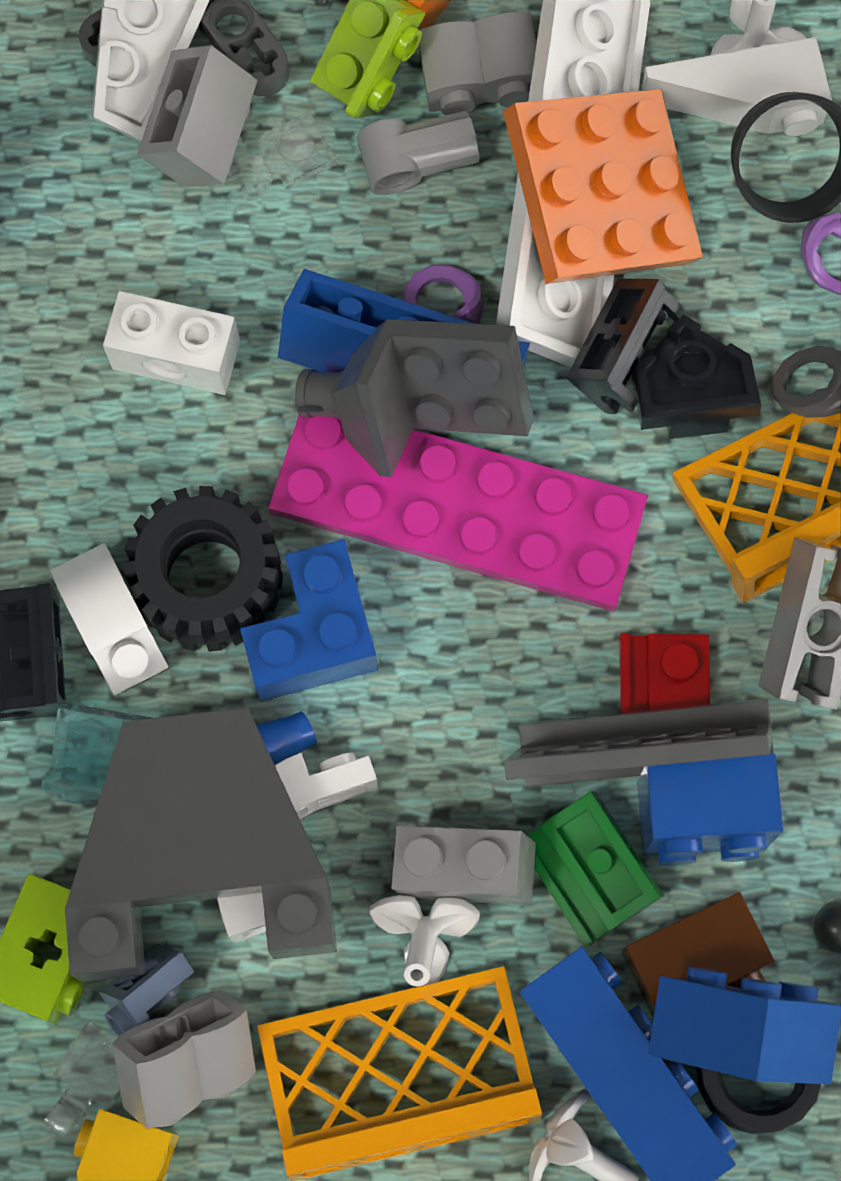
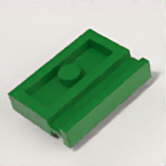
M595 791L588 792L527 835L536 843L535 871L585 947L592 945L598 939L664 897Z

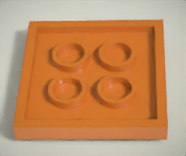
M661 89L514 103L503 111L545 284L686 265L703 258Z

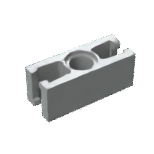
M794 537L758 686L779 699L796 702L798 691L793 689L804 655L807 652H811L807 684L801 683L799 694L809 699L813 705L837 710L841 695V547L831 545V548H827L811 540ZM835 558H838L828 590L825 594L821 595L819 590L824 560L834 561ZM823 610L824 622L821 629L816 634L808 636L807 623L810 617L815 612Z

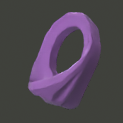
M835 212L820 216L805 226L801 238V255L805 269L812 281L820 288L841 295V281L836 280L822 267L821 257L816 251L820 242L830 234L841 238V213Z
M431 265L415 272L404 287L403 301L417 305L419 293L425 286L432 282L440 281L450 283L462 293L464 307L458 310L452 317L474 324H479L484 306L481 286L473 276L451 265Z

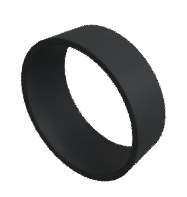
M784 92L763 99L745 114L738 124L732 139L731 164L737 186L744 199L753 209L772 220L799 223L823 216L841 202V107L827 98L814 94ZM805 99L811 101L829 114L838 131L840 148L838 161L833 173L820 189L803 199L791 202H777L761 197L745 183L739 169L741 146L748 130L763 113L778 104L791 100Z

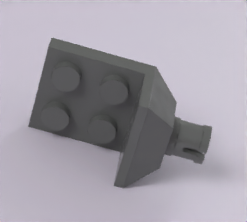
M386 319L352 353L344 371L335 373L319 372L316 369H303L297 378L295 387V404L300 406L298 414L301 417L307 418L319 416L334 417L341 420L346 440L378 475L383 477H392L413 429L528 436L534 422L515 326Z

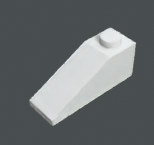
M816 37L645 67L641 90L661 89L667 109L738 126L745 114L758 102L775 94L801 92L822 96L832 101ZM805 99L791 100L767 110L753 123L750 130L766 134L785 131V134L789 136L804 135L815 130L820 124H824L827 112L811 101Z

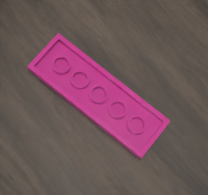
M299 415L268 509L269 513L275 516L615 612L648 495L414 429L392 477L379 476L346 440L341 420L334 417L315 416L314 418H307Z

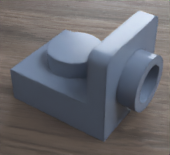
M155 944L144 953L146 975L114 978L98 991L110 1008L105 1014V1018L118 1037L129 1029L150 1021L146 1014L149 1009H158L177 996L181 989L179 984L194 973L182 952Z

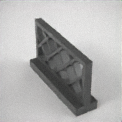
M766 698L521 723L518 725L521 747L504 760L506 780L524 778L525 787L635 777L640 776L643 768L646 766L774 754L769 700Z

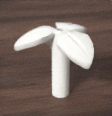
M731 0L730 19L739 29L744 31V35H723L714 44L711 55L800 40L806 37L801 32L786 26L769 30L777 0Z
M397 895L377 901L369 908L371 918L384 931L390 934L411 933V941L404 949L406 964L404 978L407 983L416 987L439 982L445 973L450 953L438 935L441 933L461 937L476 926L480 917L479 911L475 906L455 897L438 898L429 916H423L418 901L415 897Z
M586 1092L562 1104L547 1120L546 1128L548 1133L546 1137H540L536 1141L529 1163V1181H541L542 1173L549 1163L561 1166H576L599 1181H638L639 1175L591 1146L585 1131L573 1120L580 1107L587 1100L591 1099Z

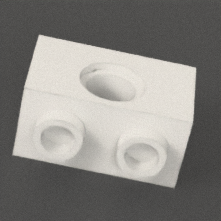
M119 291L103 348L113 370L226 395L241 341L235 317Z

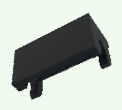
M617 279L566 377L606 414H617L621 405L624 409L633 413L638 399L625 387L632 374V369L645 351V347L656 325H662L667 315L673 321L679 322L684 313L682 305L665 289L666 285L660 279Z
M50 583L37 584L38 586L0 590V722L67 715L59 597Z

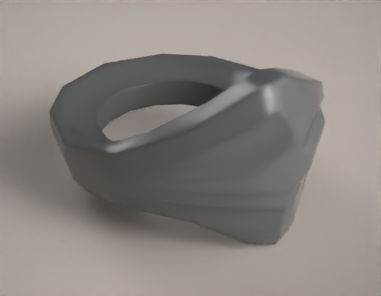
M814 346L795 352L785 359L773 376V397L784 411L808 418L827 417L841 413V351L832 347ZM812 362L825 363L830 369H833V377L826 388L818 389L812 394L804 396L790 395L786 391L790 375L804 364Z

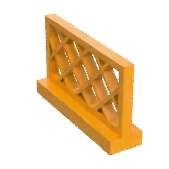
M791 413L672 472V479L680 494L731 574V584L742 603L783 584L794 537L811 540L827 548H831V545L841 547V492L828 489L834 467H841V453L839 452L841 446L840 413L827 417L813 418ZM814 421L838 427L832 450L798 442L802 427ZM792 433L790 440L782 438ZM762 447L786 453L779 477L746 469L750 453ZM793 455L827 463L821 487L787 479ZM740 459V460H739V463H738V466H735V465H731V464H730V463H732V462H734V461ZM710 473L733 479L726 503L701 497L693 482ZM741 481L775 490L768 514L734 505ZM782 492L817 500L813 515L800 522L775 516ZM824 502L833 504L832 506L822 510ZM712 513L722 516L720 525L717 523ZM730 518L763 526L760 541L736 553L725 535ZM771 529L780 531L769 537Z
M504 966L257 1025L283 1147L282 1154L286 1173L291 1181L307 1179L540 1122L542 1118V1111L537 1091L534 1087ZM495 985L501 1009L488 1031L456 1012L470 990ZM457 994L449 1007L437 1000V998ZM424 1002L444 1014L426 1045H423L395 1027L408 1005ZM395 1009L387 1022L375 1015V1013ZM363 1017L382 1029L364 1060L359 1059L333 1042L346 1020ZM451 1020L483 1038L465 1069L433 1051ZM503 1020L510 1044L495 1036ZM333 1024L325 1037L312 1029ZM302 1032L320 1044L301 1076L279 1063L274 1041L275 1037ZM389 1035L394 1036L421 1053L402 1085L371 1066ZM490 1043L513 1057L519 1079L518 1082L493 1088L471 1074ZM328 1049L358 1068L339 1100L309 1082ZM428 1058L459 1077L445 1100L430 1103L409 1090ZM366 1073L397 1092L383 1115L367 1118L347 1106ZM282 1074L296 1083L287 1098ZM466 1082L481 1090L458 1096ZM305 1088L334 1108L320 1130L295 1136L289 1111ZM404 1097L418 1105L396 1111ZM342 1112L356 1120L334 1126Z

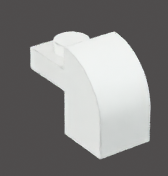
M105 543L50 570L74 623L114 696L169 668Z

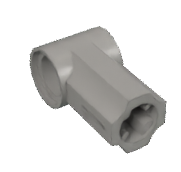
M467 111L406 125L405 121L400 119L380 120L364 127L357 135V142L372 192L377 195L386 196L394 194L396 191L397 193L406 191L418 184L423 176L479 163L476 133Z

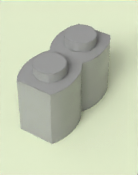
M507 12L484 17L475 22H444L420 29L422 37L418 47L430 112L442 111L444 115L462 111L470 113L476 106L485 102L499 103L503 107H510L514 103L528 102L536 51V39L530 12Z
M222 990L190 999L173 1010L168 1017L141 1023L124 1032L112 1043L123 1108L147 1129L166 1127L177 1123L182 1117L194 1110L202 1100L227 1097L247 1083L256 1073L247 1009Z

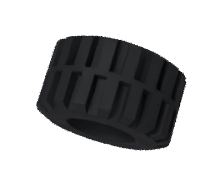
M199 486V496L189 497L186 488L173 491L177 501L166 505L162 498L156 500L150 505L154 515L150 519L140 515L133 526L138 534L136 539L127 538L124 550L129 561L123 563L124 576L129 584L128 589L145 621L150 627L154 626L160 637L172 643L174 639L179 640L183 649L196 651L197 644H206L209 652L222 650L221 642L232 639L234 646L243 643L240 628L266 622L264 614L267 610L274 613L279 602L277 589L282 588L283 574L273 531L267 520L262 521L259 510L250 501L242 505L238 494L225 490L223 496L218 497L215 495L213 486ZM202 542H216L234 550L239 557V568L231 583L220 592L206 597H191L176 591L171 586L169 576L172 565L177 557L190 546Z

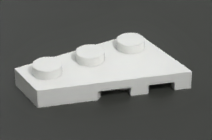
M102 0L91 119L139 142L142 141L171 51L189 48L209 0Z

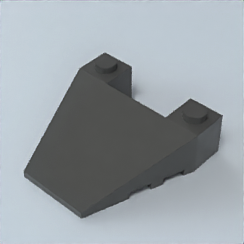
M244 707L123 721L65 907L70 975L81 982L146 975L140 907L262 893L267 947L273 959L337 952L329 882L249 708Z

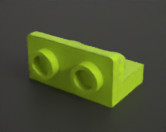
M349 0L310 82L348 105L345 113L354 119L371 116L375 112H381L389 103L395 91L396 83L392 81V78L401 61L405 62L412 56L420 43L422 31L418 27L425 12L405 0Z

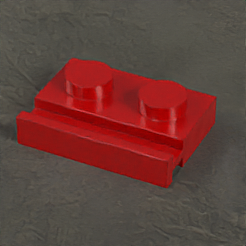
M620 633V713L710 704L709 634H648L647 636H630V633Z

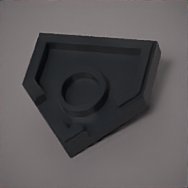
M684 314L679 322H673L668 328L667 335L651 353H646L632 369V385L634 395L638 399L636 406L641 430L667 427L669 439L726 433L729 430L730 419L760 416L761 400L751 355L732 343L726 346L701 331V325Z

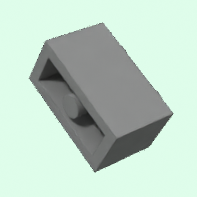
M212 45L172 50L137 155L183 186L224 184L233 164L234 152L244 122L248 117L250 103L258 80Z
M396 826L391 889L403 896L415 897L416 900L436 901L438 898L455 897L470 903L532 906L536 843L522 831Z

